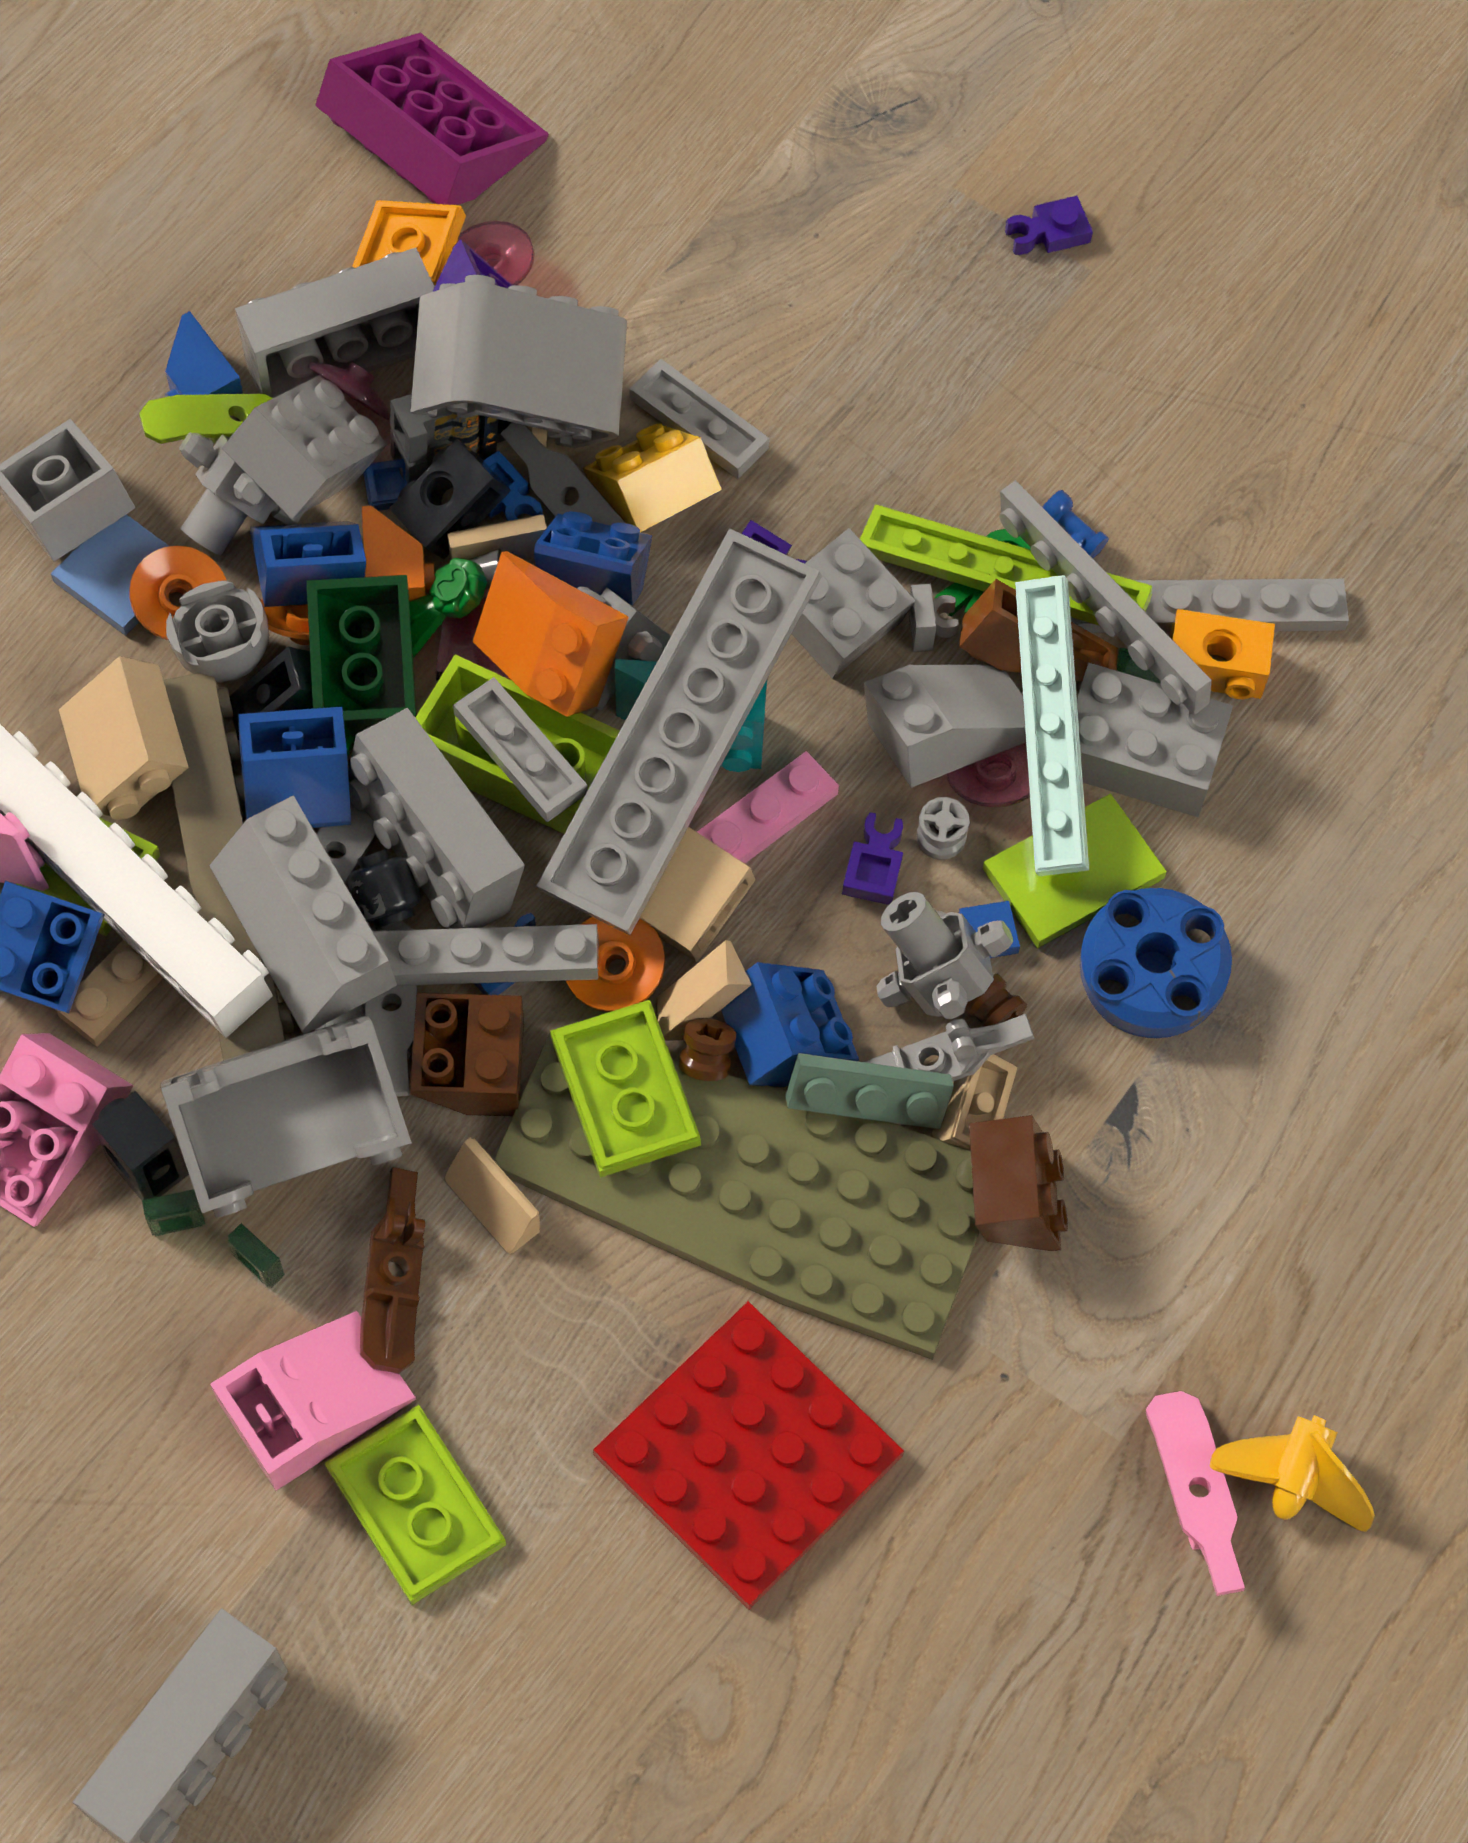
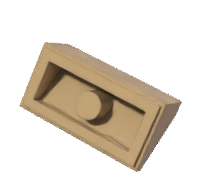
M725 940L657 997L658 1023L665 1041H683L685 1026L689 1021L697 1018H712L752 985L731 941Z
M993 1054L990 1055L975 1074L953 1081L954 1088L941 1128H933L931 1137L971 1151L969 1123L1003 1119L1017 1067Z
M471 1137L467 1139L446 1172V1183L502 1248L509 1254L514 1253L540 1232L539 1211L475 1139L472 1140Z

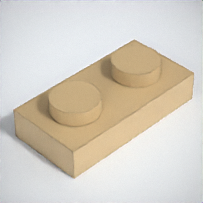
M123 939L80 983L70 1013L57 1009L56 1011L63 1021L98 1047L163 980V977Z

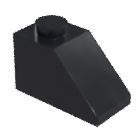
M288 646L230 695L233 710L232 719L238 740L239 714L313 709L310 651Z

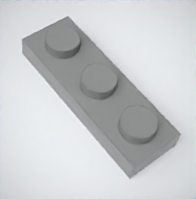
M662 359L630 388L631 401L665 426L701 437L708 457L737 479L769 449V437Z
M495 677L453 704L454 715L546 822L586 795L588 791L586 782Z

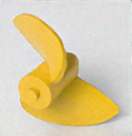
M1314 1415L1312 1421L1298 1416L1291 1434L1234 1441L1220 1446L1211 1456L1209 1466L1217 1472L1275 1485L1272 1506L1275 1515L1279 1519L1287 1520L1294 1517L1302 1509L1306 1499H1309L1357 1530L1368 1531L1372 1526L1375 1516L1372 1504L1354 1476L1331 1450L1338 1432L1326 1428L1327 1420Z

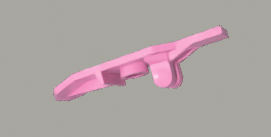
M1183 1391L1155 1396L1146 1408V1416L1157 1443L1180 1520L1179 1524L1183 1532L1188 1536L1191 1548L1193 1550L1201 1549L1210 1572L1216 1596L1244 1591L1245 1586L1231 1544L1232 1534L1238 1517L1224 1473L1217 1472L1209 1466L1216 1446L1198 1398ZM1202 1485L1209 1494L1202 1498L1196 1497L1190 1492L1189 1487Z

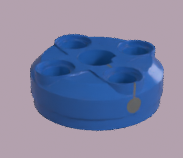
M1164 888L1123 890L1114 894L1090 922L1085 932L1080 955L1081 979L1093 1007L1106 1021L1116 1028L1145 1038L1177 1036L1202 1023L1222 1000L1232 967L1231 947L1221 916L1214 909L1203 905L1191 896ZM1121 914H1129L1134 916L1139 921V924L1132 928L1123 927L1115 921V917ZM1193 929L1202 930L1210 936L1211 940L1206 943H1196L1186 933ZM1106 980H1115L1124 986L1125 991L1117 995L1108 994L1100 988L1099 984ZM1177 996H1187L1196 1003L1197 1007L1190 1011L1181 1010L1173 1004L1172 999Z

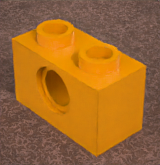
M1177 609L1169 637L1212 680L1211 691L1225 693L1234 699L1262 698L1270 675L1275 624ZM1210 655H1219L1227 661H1216Z

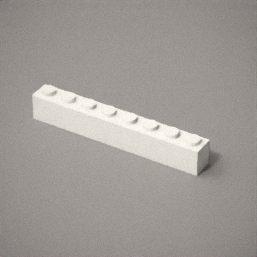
M0 725V814L3 816L9 812L14 814L30 835L25 841L38 852L43 861L92 909L105 914L103 919L205 1019L227 1038L273 997L264 980V977L269 974L266 967L249 950L241 955L231 945L235 941L231 933L216 918L213 917L209 922L205 921L197 913L201 907L194 897L181 885L173 890L164 881L168 878V875L149 854H146L142 859L131 850L135 844L128 834L116 823L107 827L99 819L103 815L101 810L84 792L75 796L68 790L67 787L71 784L70 781L53 762L50 761L43 766L35 758L39 752L26 736L20 731L12 736Z

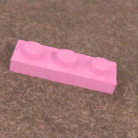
M805 751L697 831V833L741 862L747 863L838 795L839 785Z

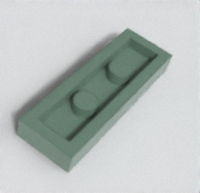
M798 1053L787 1089L786 1101L790 1109L940 1129L954 1085L951 1074Z

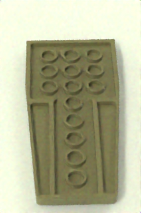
M549 1033L519 1101V1108L516 1109L496 1154V1164L510 1180L777 1303L933 1360L979 1234V1230L975 1226L971 1151L891 1122L790 1109L787 1106V1091L767 1085H749L748 1080L730 1075L718 1081L697 1080L683 1073L678 1066V1061L672 1060L698 1129L701 1146L600 1178Z

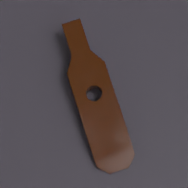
M392 1167L390 1169L386 1214L370 1234L360 1327V1355L375 1370L399 1374L412 1365L415 1360V1325L420 1299L418 1295L422 1255L425 1248L423 1238L425 1220L416 1218L415 1214L418 1172ZM389 1262H395L401 1266L403 1271L402 1277H396L391 1274L388 1268Z

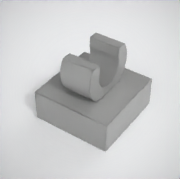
M931 584L911 585L910 595L915 599V602L908 614L913 652L933 651L935 634L943 638L957 635L958 619L944 620L939 617L941 613L954 612L956 600L955 597L950 595H942L933 600Z

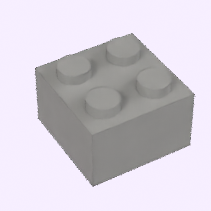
M71 419L0 464V492L12 512L53 561L74 550L80 544L135 509L114 468Z
M850 528L805 563L819 570L821 579L791 633L832 679L899 625L915 602V599Z

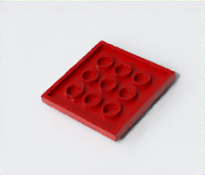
M749 1301L593 1449V1456L748 1610L904 1454V1450Z

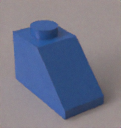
M190 311L183 314L165 370L170 391L165 393V397L174 395L243 394L239 375Z

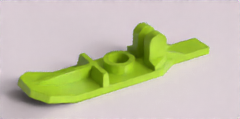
M265 394L174 395L149 400L139 412L145 437L157 443L164 444L184 440L190 432L199 433L209 438L213 443H216L222 434L230 438L255 407L273 398ZM230 416L237 417L241 421H235Z

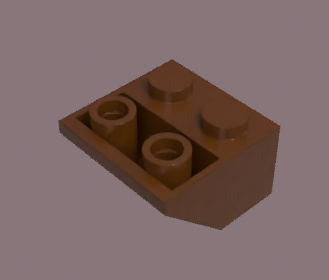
M416 993L410 1084L411 1095L465 1115L513 1116L516 1109L519 1108L524 1034L522 996Z
M1032 1115L969 1123L975 1226L987 1242L1045 1251L1061 1250L1060 1232L1068 1230V1217L1064 1200H1058L1056 1182L1064 1180V1165L1060 1150L1053 1149L1049 1132H1042Z

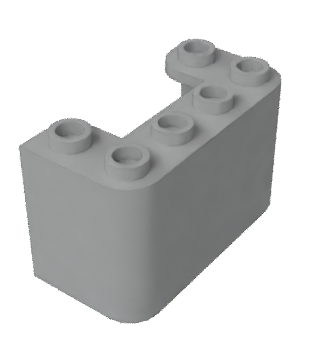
M468 275L463 283L441 284L439 290L422 295L419 300L411 412L433 417L437 416V409L447 407V410L457 412V416L462 418L482 415L548 430V437L555 438V444L570 448H579L616 439L619 437L627 320L619 317V311L615 308L596 306L588 309L578 306V300L567 296H553L550 298L537 296V290L528 286L517 285L509 286L508 288L495 285L494 278L484 275Z

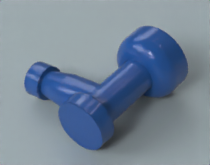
M1063 490L1056 492L1043 505L1045 511L1092 558L1107 544L1108 536L1102 531L1098 533L1093 531L1071 511L1073 500Z

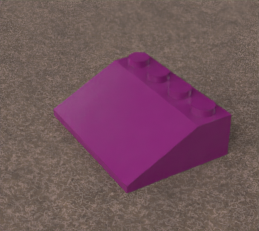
M422 33L329 59L315 104L317 108L331 118L335 125L345 129L360 141L367 151L376 154L391 166L397 175L411 182L427 195L433 204L460 205L474 200L544 144L549 135L548 132Z

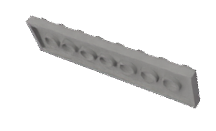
M729 528L536 885L540 891L631 935L821 579L819 570Z

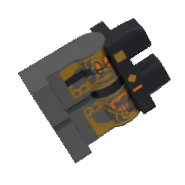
M412 394L390 400V426L392 428L390 429V455L393 460H404L405 479L407 483L417 480L432 465L434 456L442 448L451 445L456 439L475 451L484 461L497 452V443L505 441L500 433L512 422L482 415L462 418L457 416V412L447 410V407L437 409V416L433 417L412 413ZM399 468V472L403 478L402 468Z

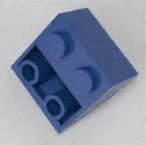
M581 512L558 513L535 543L536 567L575 588L588 587L601 595L607 587L627 603L633 605L643 590L653 535L640 533L638 527L628 523H613L610 526L593 522L591 516Z
M350 521L251 527V539L264 607L308 604L306 581L365 577L366 557L359 524Z
M342 707L239 714V743L247 819L294 795L312 828L351 825L348 760Z
M5 881L0 894V990L70 1013L105 914Z
M757 962L746 970L752 985L721 1009L726 1024L731 1026L736 1032L735 1048L749 1085L789 1086L798 1053L859 1061L852 1042V1032L844 1022L834 997L835 990L833 984L826 976L824 970Z

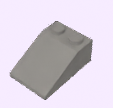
M907 665L864 682L868 724L911 788L1026 742L1023 695L1006 671L999 670L992 665Z

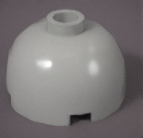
M217 581L202 584L186 592L179 599L181 607L175 612L174 617L170 613L166 620V634L174 653L186 670L192 674L200 673L213 676L216 682L221 683L237 680L249 674L261 662L269 644L268 618L262 603L254 591L247 588L248 592L243 589H237L233 582Z

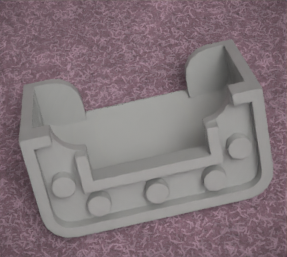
M368 1016L343 1021L161 1082V1091L201 1212L205 1213L213 1210L216 1218L245 1209L247 1205L244 1198L253 1195L256 1190L355 1157H369L372 1165L388 1162L403 1155L400 1147L412 1143L372 1019Z

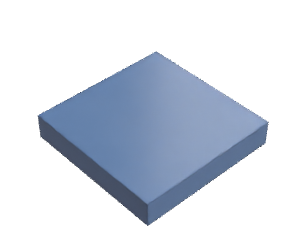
M126 514L114 524L109 525L80 544L51 572L54 583L126 636L139 623L132 610L129 598L132 575L138 564L147 555L169 545Z

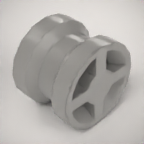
M937 797L928 801L922 808L916 835L917 843L926 855L943 860L955 857L963 850L970 824L969 813L965 806L949 797Z

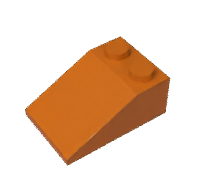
M504 551L501 552L472 642L526 695L568 717L598 706L629 616L514 554Z

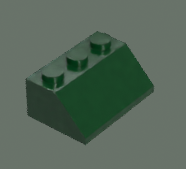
M407 575L306 581L313 709L342 707L345 734L356 736V734L406 708L416 717L411 611Z

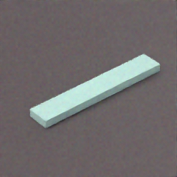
M1065 575L1015 582L1035 872L1038 876L1088 871L1089 860L1068 580Z

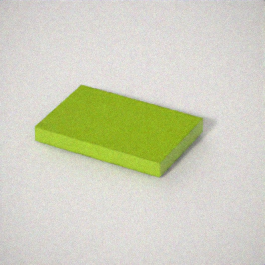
M1111 793L1085 807L1089 860L1088 871L1038 876L1035 872L1033 835L984 861L983 871L1003 900L1010 902L1012 913L1037 949L1094 918L1114 894L1123 890L1149 888L1165 878L1167 871Z
M650 1000L550 1030L554 1049L600 1178L701 1146L698 1129Z
M420 1405L415 1406L324 1463L332 1479L411 1605L507 1545L502 1533Z

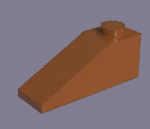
M995 579L963 616L959 647L967 651L973 658L985 661L999 670L1022 673L1016 590ZM1071 622L1075 681H1083L1088 663L1116 671L1118 648Z

